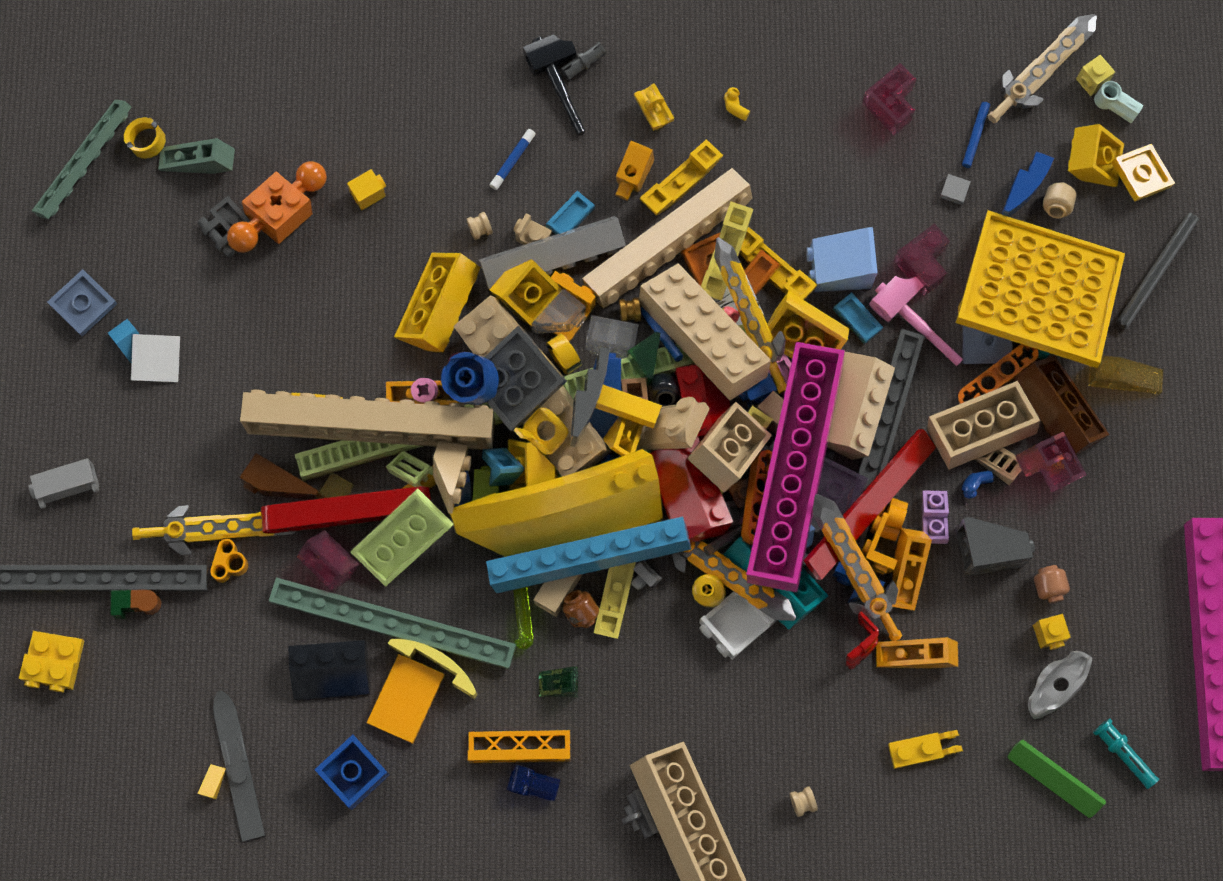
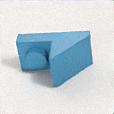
M506 448L483 449L482 459L491 468L490 486L512 485L524 472L522 464Z

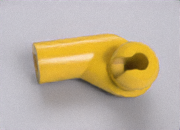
M734 87L729 88L724 95L726 110L741 120L746 121L750 111L740 106L739 90Z

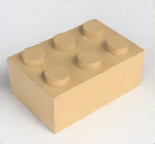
M735 402L717 419L687 459L725 492L742 477L772 435Z

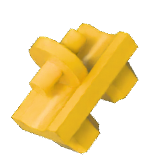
M655 83L642 91L634 93V97L653 131L674 121V117Z

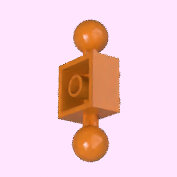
M313 161L303 163L296 172V181L293 184L277 171L242 201L244 214L250 221L237 222L229 228L227 241L230 247L241 253L251 251L258 242V233L261 230L276 243L280 244L313 214L311 201L303 193L305 191L315 192L324 186L327 176L323 166Z

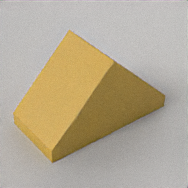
M618 417L603 440L610 449L620 456L636 451L644 425Z

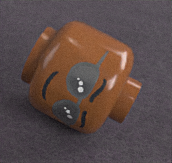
M575 590L565 597L562 611L572 626L588 628L596 622L599 607L588 592Z

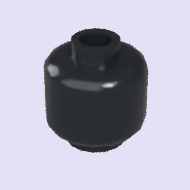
M659 373L648 381L647 391L651 402L663 407L676 405L679 401L680 391L674 376L668 373Z

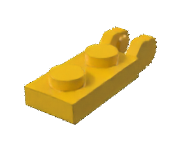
M958 730L941 734L937 732L888 743L894 769L944 758L946 755L962 752V746L958 745L942 750L940 740L953 739L959 736Z

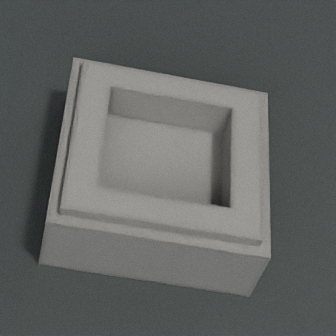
M948 174L940 198L963 205L971 181Z

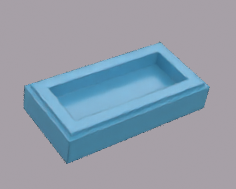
M576 191L546 223V227L552 230L555 235L575 229L595 209V205L580 192Z
M852 292L833 307L836 314L864 345L883 330V326Z

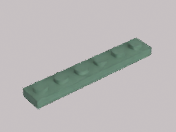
M116 99L113 101L32 209V212L38 217L49 219L57 213L58 205L71 194L76 181L86 174V168L91 161H94L100 155V149L105 142L113 138L114 130L117 126L127 119L128 112L132 107L126 101Z

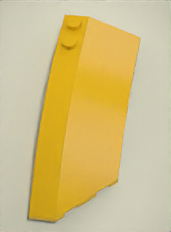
M643 449L556 479L498 494L493 493L454 507L453 512L450 513L456 534L504 557L635 528L663 519L659 478L653 456Z

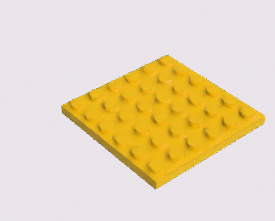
M988 210L956 323L1098 368L1101 363L1125 253Z

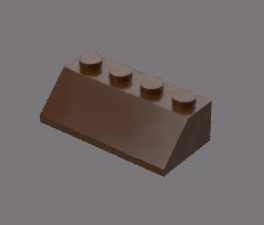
M1055 355L1032 363L1013 378L1014 382H1019L1033 409L1043 422L1046 432L1052 435L1057 442L1059 451L1068 459L1080 454L1110 435Z

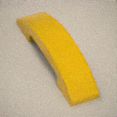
M706 139L690 153L689 158L660 184L656 183L640 197V200L657 216L680 200L699 183L720 161L723 154Z
M748 227L739 254L750 264L756 255L763 250L781 265L769 279V282L785 294L790 291L804 300L817 287V284L801 270L796 271L764 244L763 238Z

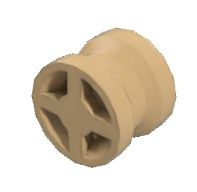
M485 212L479 213L478 217L466 218L474 240L480 239L481 235L493 234Z
M810 787L804 788L799 793L796 791L790 793V799L797 817L803 816L807 811L815 812L818 810Z

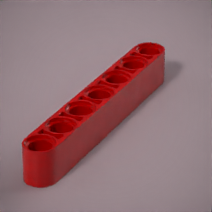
M410 487L261 507L262 532L265 534H275L381 521L389 516L417 489L431 501L430 487Z

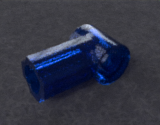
M513 765L506 790L524 796L533 795L555 802L561 780L535 773V770L523 766Z

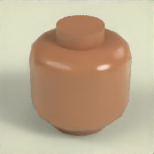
M1057 565L1039 569L1038 574L1034 577L1038 597L1043 600L1048 599L1049 604L1063 601V595H1066L1070 590L1066 572L1063 569H1059Z

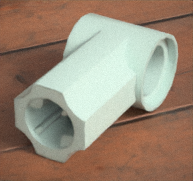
M1114 81L1105 82L1094 96V102L1099 108L1110 109L1129 123L1134 121L1144 106L1122 92L1120 85ZM1105 93H1108L1111 98L1107 97Z

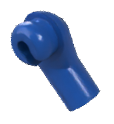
M992 471L968 475L962 484L964 497L974 498L977 495L976 490L980 484L992 483Z

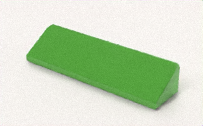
M1024 740L1017 742L1007 756L1010 761L1088 818L1093 817L1106 803L1105 799Z

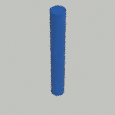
M981 102L963 159V167L971 168L990 108L988 102Z
M641 307L640 312L673 359L676 362L681 361L684 356L670 336Z

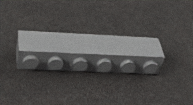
M613 216L479 259V264L486 286L490 289L505 271L531 259L550 275L553 273L552 269L562 267L564 270L576 266L575 262L583 259L585 262L596 260L599 254L607 252V255L615 254L621 250L620 247H624L626 244L619 220Z

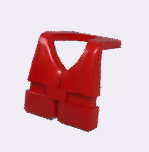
M862 611L858 613V623L870 636L847 654L846 666L849 669H854L860 664L862 659L865 660L878 644L879 630Z

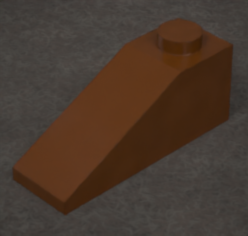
M257 453L239 477L244 483L243 488L254 495L259 492L263 496L309 500L320 499L321 497L318 490Z

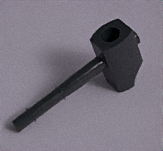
M554 34L546 38L542 36L532 40V44L523 47L526 62L533 75L546 71L555 92L561 100L560 102H562L569 116L571 125H573L578 136L583 135L586 131L556 67L576 58L577 52L572 41L561 40Z

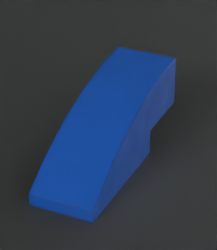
M1036 152L1028 171L1019 169L1002 215L1010 217L1029 201L1047 175L1054 160L1053 157Z

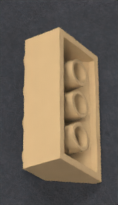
M845 352L844 365L827 443L828 448L851 460L869 456L895 367L876 357Z

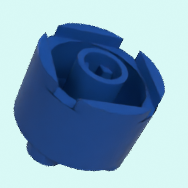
M462 352L450 358L449 363L444 366L441 374V383L444 391L454 400L468 405H481L496 396L499 376L492 361L473 353Z

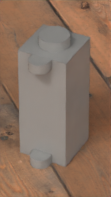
M88 458L30 476L32 484L29 485V491L32 498L38 500L41 509L46 508V503L91 489L93 492L99 491L95 468Z

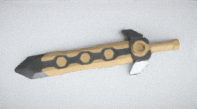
M1091 14L1077 17L1014 81L1010 70H1008L1002 76L1001 91H1004L1003 96L1005 100L988 114V119L992 123H997L1000 117L1012 105L1018 108L1022 106L1023 109L1037 107L1043 101V98L1033 94L1095 32L1097 16Z

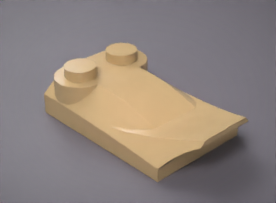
M693 397L682 398L676 405L661 407L654 429L643 426L636 451L641 449L691 448L710 408L705 402L698 403Z

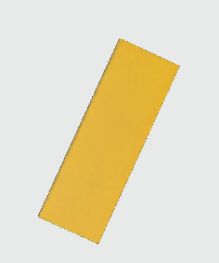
M606 385L602 386L596 408L653 429L662 405Z

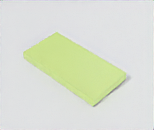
M417 489L359 542L350 553L386 587L446 533L453 523Z

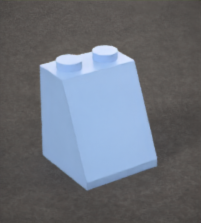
M873 227L812 239L810 247H807V261L812 264V270H809V278L817 284L814 292L872 288L877 276Z

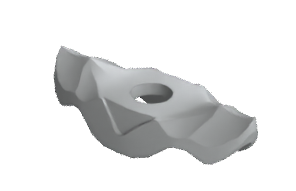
M1072 651L1064 659L1050 663L1040 673L1035 689L1028 700V709L1033 719H1040L1059 709L1081 689L1092 664V657L1082 651ZM1063 679L1068 682L1069 686L1065 691H1057L1054 688V683L1057 680Z

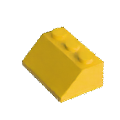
M790 291L787 292L767 324L773 339L779 331H782L786 340L784 354L790 358H793L796 342L841 350L847 342L849 328Z

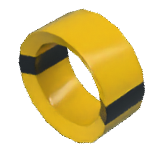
M147 117L135 119L126 127L124 132V141L127 147L139 158L154 157L160 153L166 142L162 128L153 119ZM145 129L156 130V137L151 145L145 148L135 147V138L141 131Z
M563 334L557 335L546 343L552 358L566 375L582 366L578 354Z

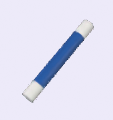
M528 129L489 184L491 188L498 190L536 135L533 130Z

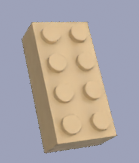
M1016 381L929 416L927 431L949 470L1037 434L1040 419L1019 382Z

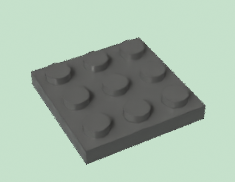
M517 326L485 356V358L494 363L499 376L496 396L487 401V403L508 429L513 432L515 428L522 425L567 382L521 326Z

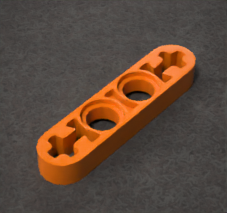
M1020 344L963 387L958 394L959 404L964 403V393L967 392L970 395L976 391V388L973 387L975 384H977L979 391L983 394L1005 386L1015 376L1037 361L1038 349ZM1023 349L1027 351L1031 349L1033 351L1032 359L1025 357L1020 362L1023 366L1019 367L1018 362L1012 356L1015 355L1016 359L1023 355ZM1006 362L1012 363L1015 371L1013 374L1006 375L1002 373L1001 365ZM983 378H993L995 380V387L989 390L983 388L981 385ZM977 393L973 399L979 397L980 393Z
M770 450L760 451L750 467L741 529L742 539L749 545H753L754 534H751V530L755 533L757 522L752 521H758L759 518L754 513L753 506L755 503L761 506L764 491L758 490L757 481L761 479L766 485L772 451ZM762 458H764V461L767 462L766 466L765 463L762 462Z

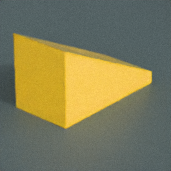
M211 764L198 794L216 800L226 768Z

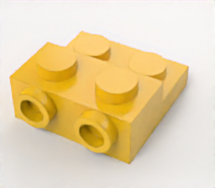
M33 631L28 654H24L19 679L24 681V686L40 688L41 684L50 686L49 690L64 693L65 689L73 690L84 640Z

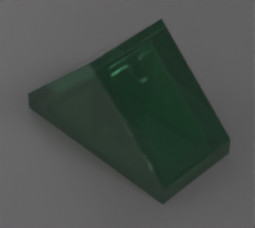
M655 332L627 352V359L640 377L646 378V385L651 384L653 380L661 334L659 332Z
M573 666L539 672V697H578V667Z

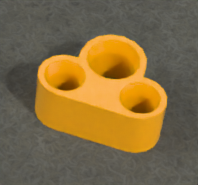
M895 498L891 499L886 511L889 516L880 537L896 542L906 517L907 502Z
M223 539L219 542L210 571L211 576L217 582L224 583L229 580L231 575H243L248 569L247 559L242 553L238 552L237 546L230 539ZM227 546L232 547V551L230 553L224 552V549ZM234 559H242L243 565L239 570H232L230 568V564ZM219 570H225V574L222 577L217 576Z

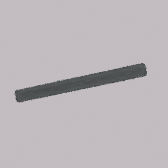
M1193 213L1186 215L1116 321L1119 327L1126 330L1130 326L1199 221L1196 215Z

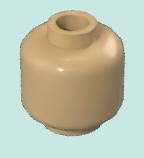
M1066 183L1050 185L1046 189L1043 200L1044 210L1049 216L1057 219L1070 215L1076 201L1075 190Z

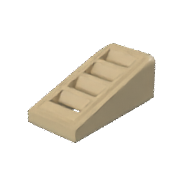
M1005 448L986 454L985 457L981 456L975 459L1008 485L1013 482L1027 464ZM994 452L999 454L993 462L989 461ZM1004 458L1007 461L1000 468L997 464ZM1012 464L1014 466L1010 473L1005 471Z

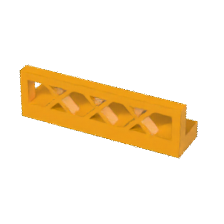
M570 730L469 732L468 762H570ZM554 736H565V749H552L547 743ZM489 737L499 738L495 742H493ZM504 737H510L517 743L512 750H501L497 746ZM515 737L524 738L519 742ZM528 737H536L542 743L538 749H526L522 744ZM541 737L549 738L546 741H544ZM474 738H486L492 745L487 750H474Z

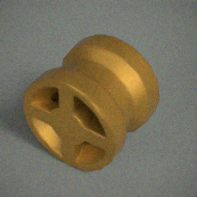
M633 298L631 301L620 299L621 323H627L628 320L641 321L639 298Z

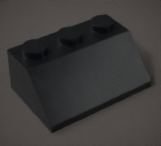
M365 640L288 646L289 672L294 701L370 695L368 646Z

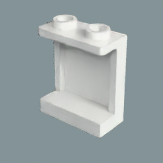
M732 592L706 616L700 618L699 623L701 626L699 629L708 639L712 637L717 642L716 648L725 658L729 656L733 660L777 620H773L748 603L746 599Z

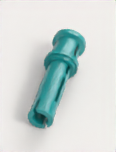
M1109 718L1093 731L1094 735L1100 736L1107 744L1108 751L1116 753L1144 784L1146 789L1151 788L1158 782L1159 778L1156 777L1128 745L1127 736L1121 735L1113 726L1112 719ZM1129 756H1130V757L1133 759V761L1140 767V769L1143 771V773H1142V772L1137 768V766L1130 760Z

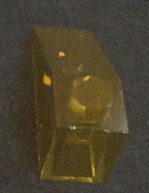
M1103 355L1098 368L1090 366L1089 386L1156 394L1162 393V369L1121 357Z

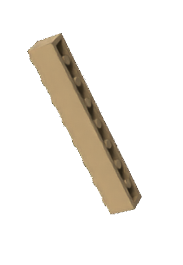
M731 168L582 278L584 285L594 292L597 303L603 309L609 304L615 303L620 296L628 290L634 289L640 281L647 276L653 275L659 267L673 260L678 253L692 246L697 239L708 234L713 227L724 221L730 202L746 206L753 199L750 184Z

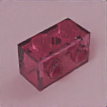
M325 530L307 540L296 556L331 591L348 581L359 566V563Z

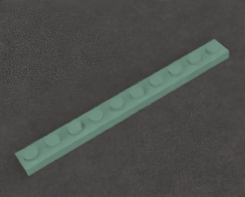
M277 577L269 598V602L272 604L390 637L416 641L437 650L505 669H510L516 649V644Z

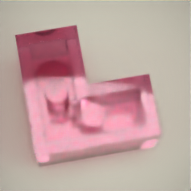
M901 63L865 92L862 102L893 135L911 122L915 109L904 97L913 90L916 78Z
M935 223L898 250L894 259L895 263L909 279L917 277L924 286L920 292L924 296L940 285L947 274L935 258L946 250L950 240Z
M1064 432L1015 455L1026 478L1041 471L1051 492L1087 475Z

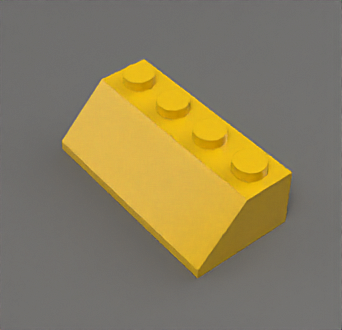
M431 253L394 337L426 351L444 352L449 344V338L454 325L458 323L460 313L467 303L468 295L477 280L481 267L461 253Z

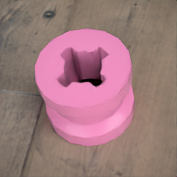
M420 378L413 382L411 394L419 402L433 401L438 395V386L429 378Z

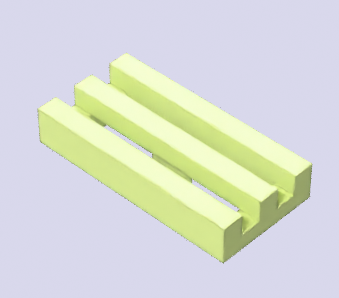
M405 451L400 452L386 466L389 473L414 487L422 486L420 482H426L428 474L433 475L432 466ZM403 459L411 463L412 465L418 467L422 471L419 472L415 470L410 465L401 462V460Z

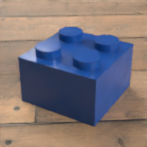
M354 735L350 736L314 769L351 810L390 775Z

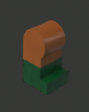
M111 590V616L115 619H125L126 612L142 611L145 614L152 615L161 608V599L151 590Z

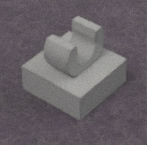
M643 561L639 562L633 569L638 576L631 584L637 590H641L646 584L650 587L656 586L662 578Z

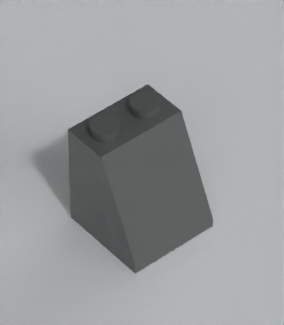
M970 517L963 518L955 528L965 576L1020 568L1033 558L1032 554H1035L1034 542L1032 539L1029 540L1027 532Z

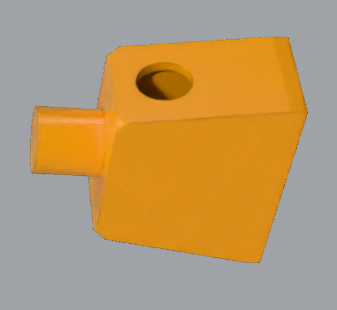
M630 141L616 174V180L619 184L615 194L617 197L628 201L633 190L636 192L641 190L654 162L653 149Z

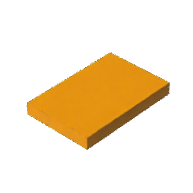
M398 654L368 718L367 724L414 744L445 674Z

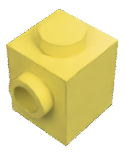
M1099 55L1082 67L1076 80L1092 96L1105 82L1112 79L1115 71Z

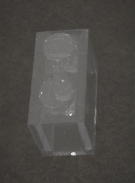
M591 315L586 338V350H590V353L598 355L600 348L610 349L609 353H616V358L625 359L634 355L639 324Z

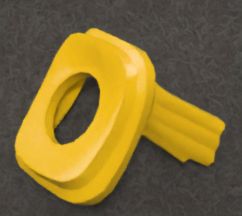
M544 407L538 408L524 424L523 429H514V432L520 438L527 439L545 455L554 453L569 433L565 424L552 411ZM544 421H550L555 426V435L547 441L542 440L537 432L539 425Z

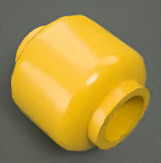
M704 574L695 580L692 586V594L700 605L715 607L724 600L726 588L717 576Z

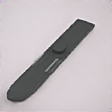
M218 691L214 698V718L241 839L244 842L263 837L265 832L238 713L229 695L223 691Z

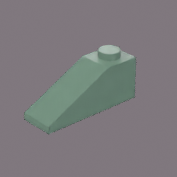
M218 138L167 146L160 151L158 170L208 174L232 171L235 149Z

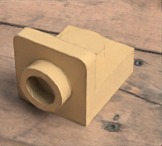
M527 213L523 220L521 218L518 219L514 227L516 241L523 245L552 235V230L532 221L531 215Z

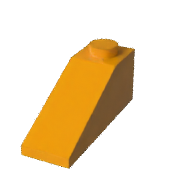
M901 528L894 558L898 561L893 570L892 579L898 588L896 603L895 605L892 604V607L915 611L932 539L923 531Z
M948 637L878 642L876 646L877 667H958V642Z

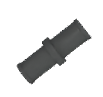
M597 42L584 53H578L576 55L577 58L561 67L560 70L569 81L582 70L591 68V64L607 53L601 43Z

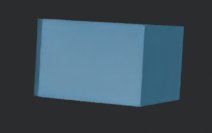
M126 319L109 331L108 334L132 364L133 334L139 333L130 321Z

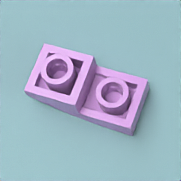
M922 491V531L932 539V544H948L947 517L949 508L947 491Z

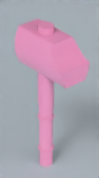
M895 276L887 285L882 282L875 290L878 294L869 303L871 308L888 323L899 313L919 333L937 347L946 358L957 366L963 359L907 305L924 286L917 277L903 279Z

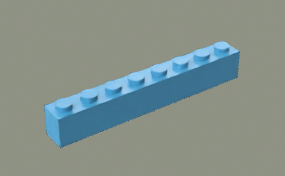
M679 517L489 560L486 563L490 585L496 593H501L691 550V545L684 518Z

